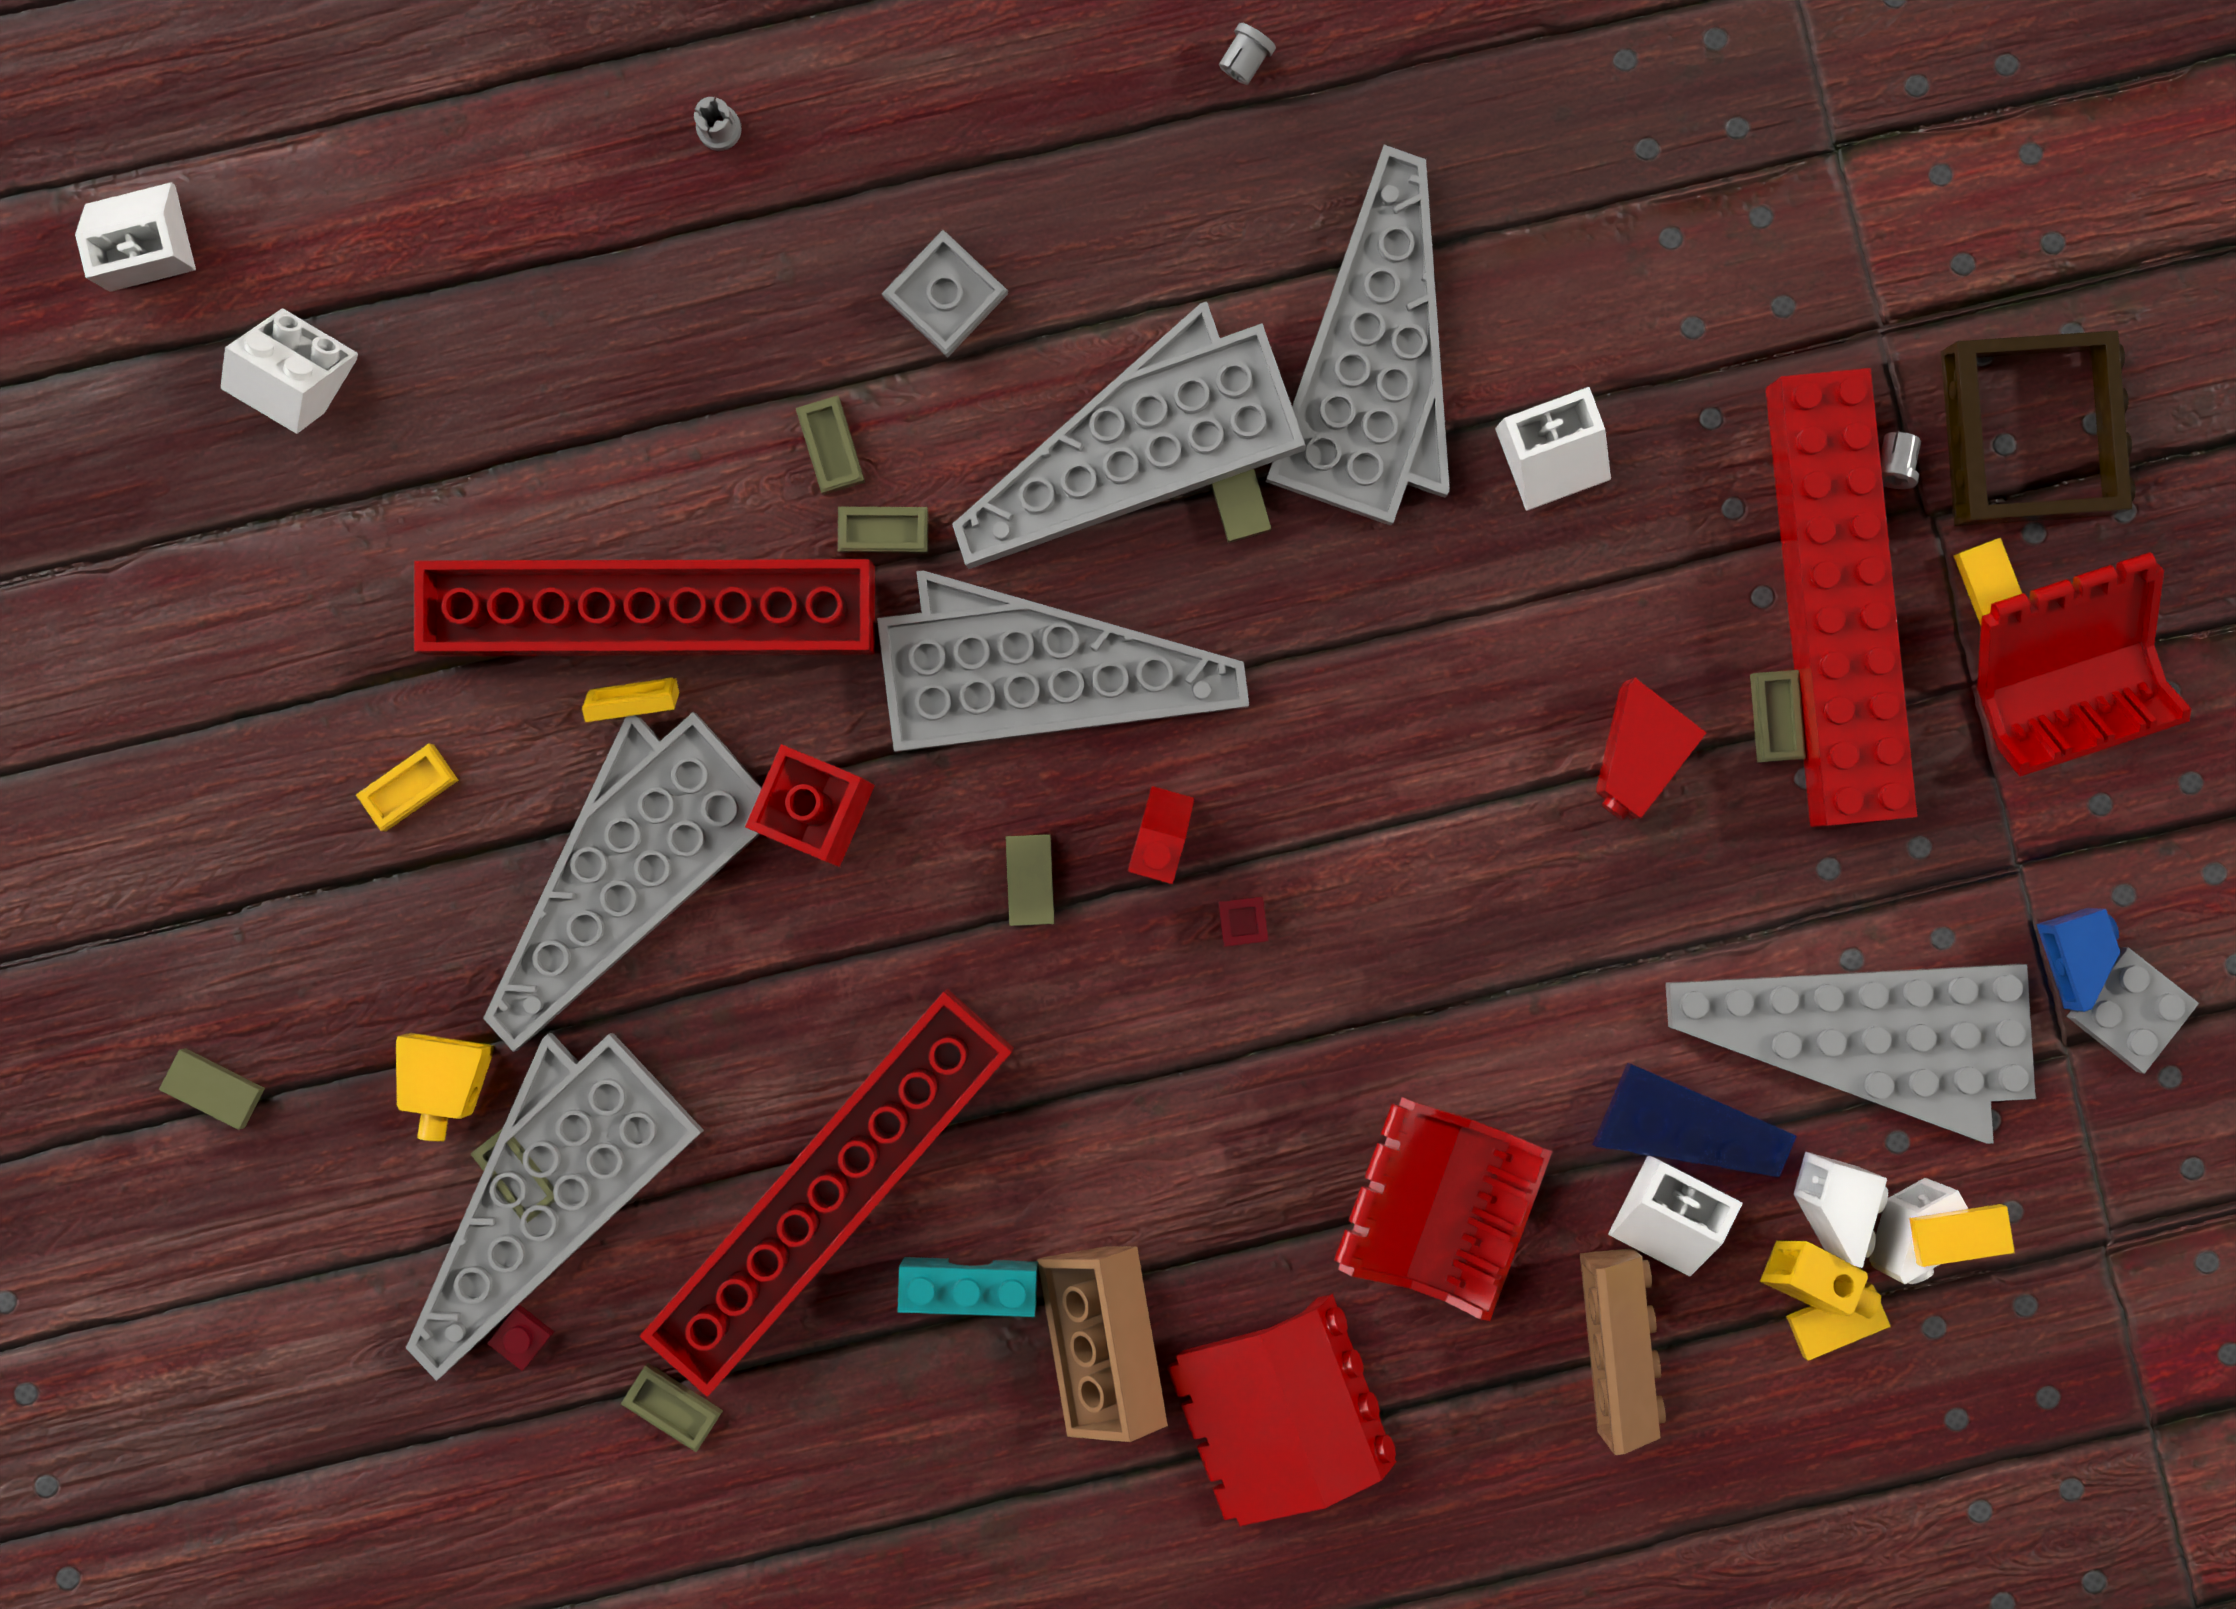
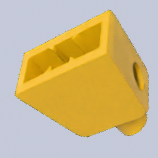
M415 1033L397 1036V1107L401 1111L421 1113L418 1139L445 1141L448 1118L462 1119L472 1115L495 1045Z
M1776 1241L1760 1279L1761 1283L1829 1314L1851 1316L1856 1312L1870 1319L1877 1312L1881 1302V1295L1865 1287L1868 1279L1867 1272L1807 1241Z

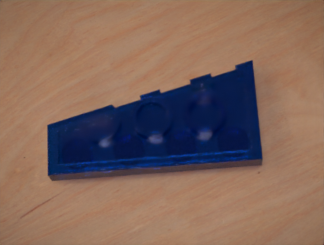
M1627 1063L1592 1145L1600 1148L1623 1150L1636 1154L1659 1156L1684 1162L1701 1163L1780 1177L1797 1136Z

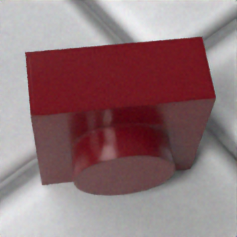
M1263 896L1218 902L1224 947L1269 941Z
M518 1305L487 1344L523 1371L554 1334V1331L524 1307Z

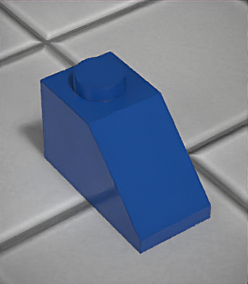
M2085 908L2036 924L2064 1009L2081 1012L2091 1010L2120 954L2117 943L2119 938L2118 926L2106 909Z

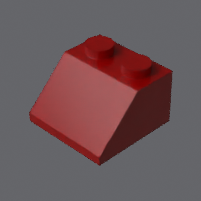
M781 744L745 828L840 867L875 785L862 777Z

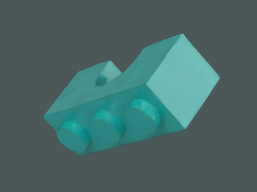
M904 1257L899 1266L898 1312L1035 1317L1038 1261L993 1260V1263L988 1265L967 1266L949 1263V1258Z

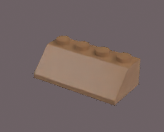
M1106 1246L1037 1259L1067 1437L1132 1442L1168 1426L1137 1246Z
M1633 1248L1580 1253L1597 1431L1614 1455L1626 1454L1660 1439L1659 1424L1666 1421L1663 1398L1661 1395L1656 1396L1655 1378L1661 1377V1364L1657 1350L1651 1349L1650 1333H1656V1316L1653 1306L1647 1305L1645 1289L1652 1286L1651 1269L1648 1260H1642V1256Z

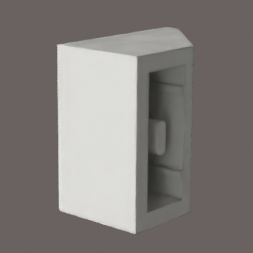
M172 182L85 204L75 236L85 277L111 292L196 270L176 186Z
M282 308L225 347L220 388L297 434L325 413L355 364L358 353Z
M1590 387L1505 417L1495 428L1526 511L1611 480L1605 427Z
M1805 1151L1794 1196L1824 1250L1854 1266L1863 1268L1865 1257H1870L1875 1247L1876 1234L1873 1229L1877 1214L1881 1213L1887 1204L1888 1189L1885 1187L1887 1178L1855 1165Z
M1648 1154L1608 1235L1691 1276L1723 1244L1743 1203Z
M1923 1178L1889 1197L1882 1212L1876 1233L1875 1247L1869 1259L1873 1268L1903 1284H1917L1931 1277L1934 1274L1933 1268L1939 1265L1926 1267L1917 1265L1909 1218L1968 1209L1959 1191Z

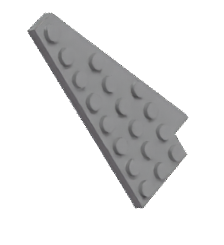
M916 571L922 613L877 618L894 752L1249 707L1245 668L1242 661L927 571Z

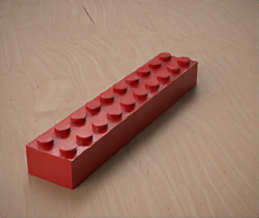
M1871 368L1781 376L1765 389L1794 670H1799L1806 753L1804 769L1810 827L1917 817Z
M869 559L414 561V651L428 656L875 655V566Z
M946 989L639 1337L708 1397L1012 1053L1014 1047L951 991Z

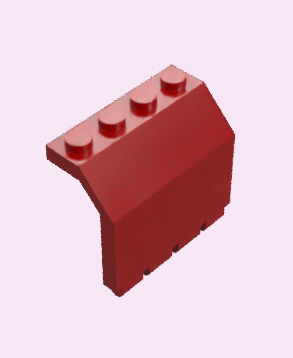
M2151 552L2118 562L2116 570L2112 565H2108L2074 576L2073 584L2068 579L2031 590L2029 599L2026 594L2022 593L1991 604L1990 614L1982 616L1977 690L1996 747L2019 777L2190 721L2192 708L2166 681L2154 645L2164 570L2156 562Z
M1402 1097L1399 1105L1391 1104L1381 1131V1135L1386 1136L1387 1139L1385 1144L1377 1142L1365 1174V1178L1371 1180L1369 1187L1361 1186L1348 1220L1355 1224L1353 1231L1345 1229L1334 1261L1340 1263L1338 1270L1352 1277L1410 1288L1445 1301L1481 1320L1490 1321L1553 1151L1462 1115Z
M1333 1294L1316 1298L1302 1313L1270 1328L1182 1350L1176 1356L1177 1361L1167 1365L1177 1396H1191V1399L1183 1402L1181 1406L1193 1438H1207V1441L1200 1443L1197 1449L1209 1481H1223V1483L1215 1486L1213 1491L1224 1520L1237 1518L1239 1526L1324 1509L1382 1481L1396 1464L1394 1443L1391 1437L1384 1431L1379 1417L1380 1409L1377 1398L1369 1391L1363 1375L1362 1358L1358 1351L1353 1349L1347 1333L1346 1316L1343 1310L1337 1306Z

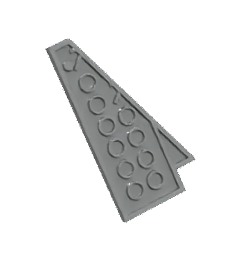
M1384 145L1292 405L1306 450L1272 462L1266 482L1390 526L1394 523L1406 485L1444 498L1448 495L1450 487L1426 159Z
M1207 301L1200 303L952 524L967 568L977 567L1305 451L1306 445L1263 324L1261 323L1220 338Z
M692 712L662 740L657 737L639 715L625 717L483 1018L512 1052L518 1051L760 835L755 831L745 828V825L762 786L697 713Z
M2027 964L1666 982L1668 1027L1986 1144L1994 1143L1991 1101L2036 1099Z
M552 1033L547 1034L542 1039L406 1346V1349L436 1381L448 1372L704 1131L614 1033L608 1034L581 1061H578ZM513 1137L516 1138L525 1150L523 1164L507 1145V1142ZM529 1156L537 1165V1167L541 1170V1172L535 1171L531 1168L528 1161ZM496 1171V1173L498 1174V1176H496V1177L493 1179V1181H491V1177H492V1175H493V1172ZM532 1176L538 1178L546 1177L554 1187L553 1196L555 1202L550 1206L536 1205L547 1195ZM500 1179L507 1185L517 1198V1201L508 1203L496 1188ZM519 1204L526 1210L521 1219L512 1209ZM542 1210L540 1214L527 1223L526 1219L532 1211Z

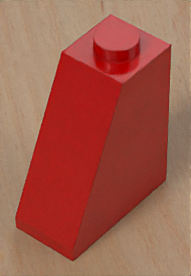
M1637 678L1625 681L1619 689L1596 788V793L1605 799L1602 806L1620 820H1624L1626 816L1630 819L1642 818L1706 735L1703 729Z
M1155 786L1151 787L1128 872L1173 884L1187 835L1194 803L1193 797Z

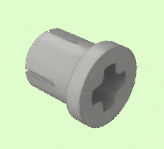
M1239 23L1234 30L1236 37L1220 61L1219 66L1236 81L1238 79V82L1248 85L1266 56L1271 57L1276 46L1257 29L1248 24Z
M706 97L700 100L695 107L694 120L696 122L697 134L706 147L717 151L727 150L734 146L740 138L742 129L741 122L735 111L719 98ZM718 116H722L723 121H717ZM708 122L714 123V127H709Z
M1897 432L1887 433L1884 436L1880 454L1884 487L1909 489L1917 485L1919 473L1915 469L1921 444L1920 438L1904 432H1898V437Z

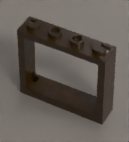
M2118 330L1956 341L1941 351L1954 526L2114 516L2132 509L2136 487L2129 471L2132 439L2130 434L2126 432L2125 420L2129 398L2122 383L2121 369L2125 362V351L2123 345L2119 344ZM2091 350L2102 497L1988 505L1977 358Z

